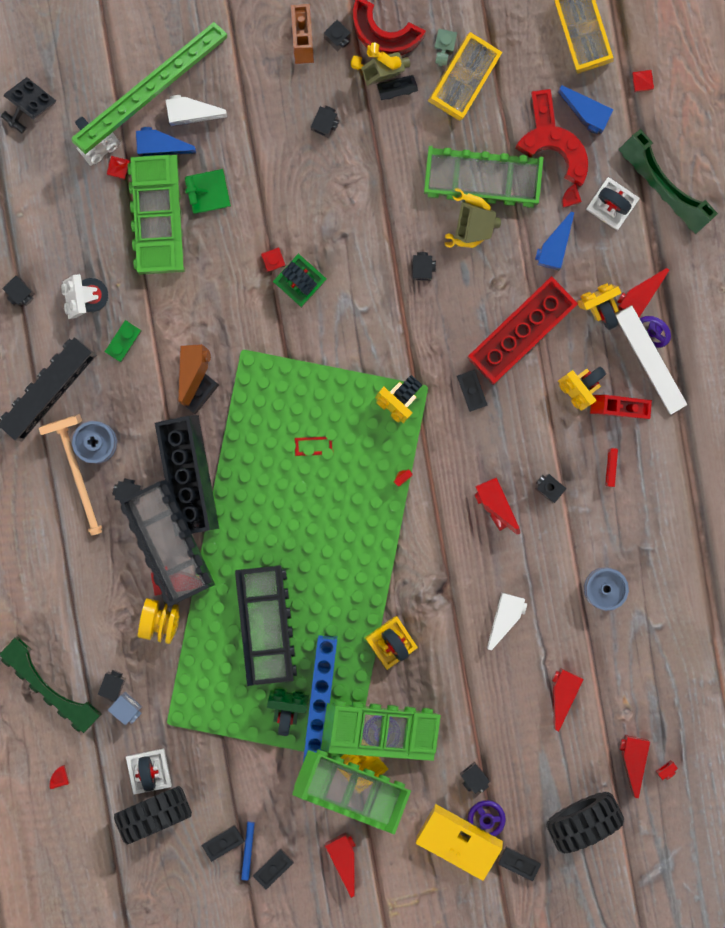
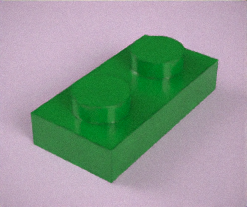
M125 320L106 348L105 353L122 362L142 330Z

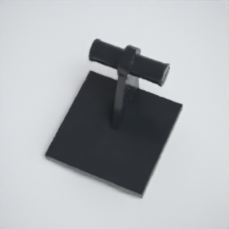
M26 77L4 93V97L17 106L13 117L7 111H4L1 118L8 122L11 128L14 127L23 134L27 128L19 122L23 112L34 120L54 105L56 100Z

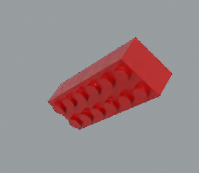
M551 276L474 349L467 358L494 385L578 303Z

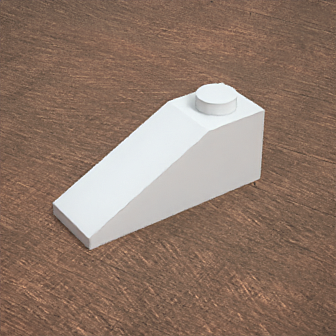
M174 95L166 100L171 126L227 117L225 109L187 97H181V95Z
M501 592L487 649L492 650L520 619L521 614H525L527 603H524V598Z

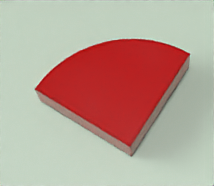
M576 184L570 186L564 193L562 198L563 208L582 202Z
M65 765L57 768L52 774L50 789L70 783Z

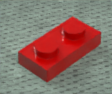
M551 89L532 91L535 127L556 126Z

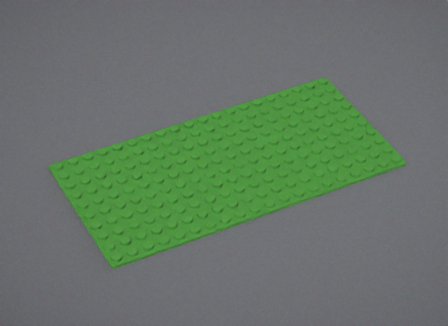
M249 350L241 351L213 488L220 529L205 531L201 555L215 585L193 595L191 599L167 719L169 725L304 752L318 635L338 636L330 703L339 700L345 701L346 705H352V702H360L366 706L376 654L365 640V637L382 625L410 478L398 487L393 481L399 471L409 469L412 473L428 392L426 385H422L414 394L416 399L408 406V409L413 412L404 423L401 421L398 423L391 417L392 413L387 408L384 410L376 403L377 399L375 397L383 387L391 391L399 382L403 384L404 381ZM304 437H326V438H327L326 440H303V441H298V443H299V452H304V454H305V455H308V456H295L296 444H295V439H294V438H304ZM329 440L332 441V449L329 448ZM314 451H322V455L312 454ZM282 565V569H286L287 572L284 588H288L289 591L286 607H290L291 619H288V626H292L293 638H290L291 646L294 645L295 657H292V663L297 667V676H294V681L247 686L235 570ZM275 571L245 574L247 597L277 594ZM278 600L248 603L252 650L283 648ZM284 654L253 657L256 680L286 677ZM284 689L288 693L300 691L304 692L305 695H309L306 714L298 713L297 724L290 725L288 736L278 735L279 723L273 722L275 709L267 708L271 690ZM329 753L328 757L336 756L340 758L344 754Z

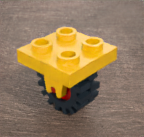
M410 375L403 384L399 382L391 391L383 387L375 397L377 399L376 403L384 410L387 408L392 413L391 417L399 423L401 421L404 423L413 413L408 409V406L416 399L414 394L421 388L422 384Z

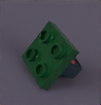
M284 689L270 691L267 708L275 709L273 722L279 723L278 735L288 736L290 725L297 724L298 713L306 714L309 695H305L304 692L300 691L288 693Z

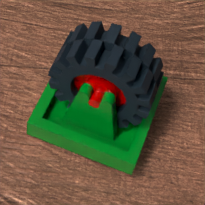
M298 253L276 277L273 283L302 308L327 278Z

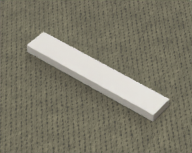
M629 306L617 313L616 318L669 414H673L687 405L685 399L633 306Z

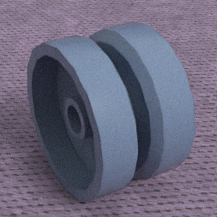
M89 421L83 423L76 429L72 438L75 454L87 463L100 464L106 462L117 450L118 440L115 432L110 426L102 422ZM94 439L99 441L96 446L92 443Z
M607 567L597 568L586 577L583 586L587 601L594 607L605 611L614 610L622 606L629 593L628 582L625 576L619 571ZM606 585L610 587V589L607 590L608 593H605L603 590L604 586Z

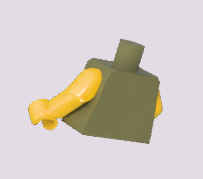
M371 43V46L368 45L367 55L377 58L363 65L361 64L362 57L353 56L350 64L353 69L362 70L366 84L369 86L398 76L405 71V68L410 67V60L407 56L401 57L399 52L389 55L384 52L380 53L379 44Z
M455 188V191L461 192V196L458 198L452 196L454 200L461 201L463 199L465 202L461 203L455 238L450 233L445 234V238L452 239V241L444 242V244L449 248L455 244L458 247L474 248L484 240L492 237L493 229L500 228L501 220L499 217H496V212L490 210V205L483 198L469 193L466 195L460 188Z

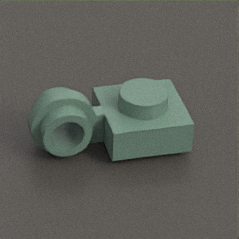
M438 29L434 49L442 50V52H437L435 63L441 67L442 65H447L449 54H445V52L453 53L457 32Z

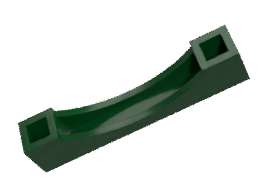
M641 129L638 130L618 150L635 167V170L647 180L648 184L659 193L662 200L670 205L675 214L681 217L687 227L697 234L718 213L706 200L702 202L688 196L666 177L654 157L651 147L653 142Z
M18 636L15 637L0 653L1 661L7 667H13L16 670L15 674L21 680L26 679L30 683L29 687L35 693L40 692L44 696L43 700L49 706L54 705L58 709L57 713L63 719L68 718L72 722L71 726L77 732L82 731L85 733L102 714L89 702L85 704L78 703L54 691L35 669L29 653L32 649Z

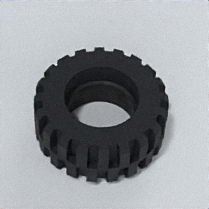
M177 786L115 813L114 821L123 842L128 845L190 818L192 810L183 789Z
M602 792L572 803L555 813L547 820L546 828L557 850L565 854L587 848L612 835L624 825V816L613 794Z

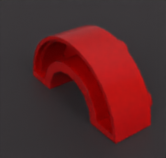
M355 0L353 8L354 29L359 40L366 48H368V45L371 46V43L379 44L380 53L384 52L389 55L399 52L400 55H404L414 50L423 41L426 30L410 22L397 32L382 30L373 20L374 4L367 0Z
M556 126L539 127L524 135L516 145V150L530 158L542 150L551 149L558 152L566 162L567 171L564 178L580 188L583 185L588 172V157L581 141L570 131Z

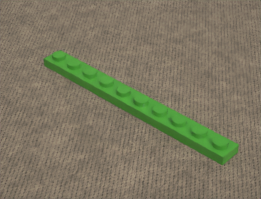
M213 22L73 136L72 142L84 154H87L226 40L227 33Z

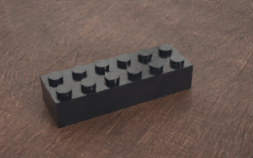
M75 337L72 340L68 339L62 346L64 348L60 354L56 353L51 358L50 366L47 369L43 368L38 373L37 381L34 384L31 382L24 391L26 393L23 397H18L13 402V408L10 412H5L0 417V428L15 441L22 442L97 356Z
M199 415L156 422L155 429L164 478L171 488L191 533L220 529ZM173 522L175 537L179 536V531L175 522Z

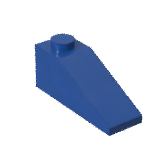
M561 85L558 93L582 124L588 127L587 130L594 134H598V132L602 134L613 109Z
M142 127L140 131H136L137 154L139 157L196 153L195 146L160 131L152 130V127Z
M570 212L542 245L541 249H537L535 260H538V266L558 271L561 269L574 212Z

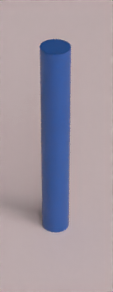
M252 821L247 822L242 880H249L255 822Z

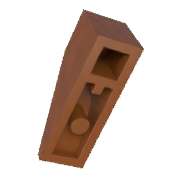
M310 4L291 5L295 64L314 63Z
M202 344L180 346L178 402L184 406L190 405L208 369V362L211 360L210 351Z

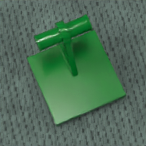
M223 169L185 177L187 187L185 192L188 194L193 214L231 207Z

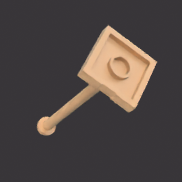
M77 414L39 427L41 435L57 431V434L60 433L90 525L88 532L92 536L102 532V525L98 526L67 433L69 426L82 421L81 415Z

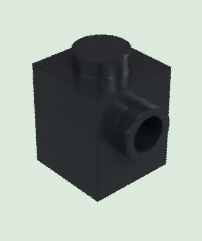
M336 20L324 32V39L338 52L350 43L351 32Z
M320 106L311 125V131L329 138L332 130L336 131L340 121L337 120L338 114L335 113L336 110L329 106H325V108Z
M417 252V255H413L412 280L431 281L432 272H436V261H432V256L428 255V252Z
M18 276L12 278L2 288L9 295L6 298L14 306L16 304L21 307L23 305L27 306L34 299L32 296L35 293Z
M550 474L542 475L537 480L536 484L538 486L535 488L552 503H555L567 489Z
M124 478L123 482L118 481V485H114L112 495L115 496L114 500L120 501L142 490L143 486L135 484V480ZM140 498L134 501L135 504L139 505Z
M116 670L106 672L97 695L116 701L126 680L125 677H122L123 673Z
M475 761L460 773L464 780L462 784L469 792L472 790L475 794L478 791L482 793L489 787V778Z

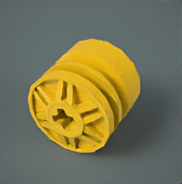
M146 598L139 622L138 638L151 640L154 632L158 633V642H161L164 634H166L165 643L171 644L179 624V605L174 604L170 612L168 604L165 603L163 610H160L159 600Z

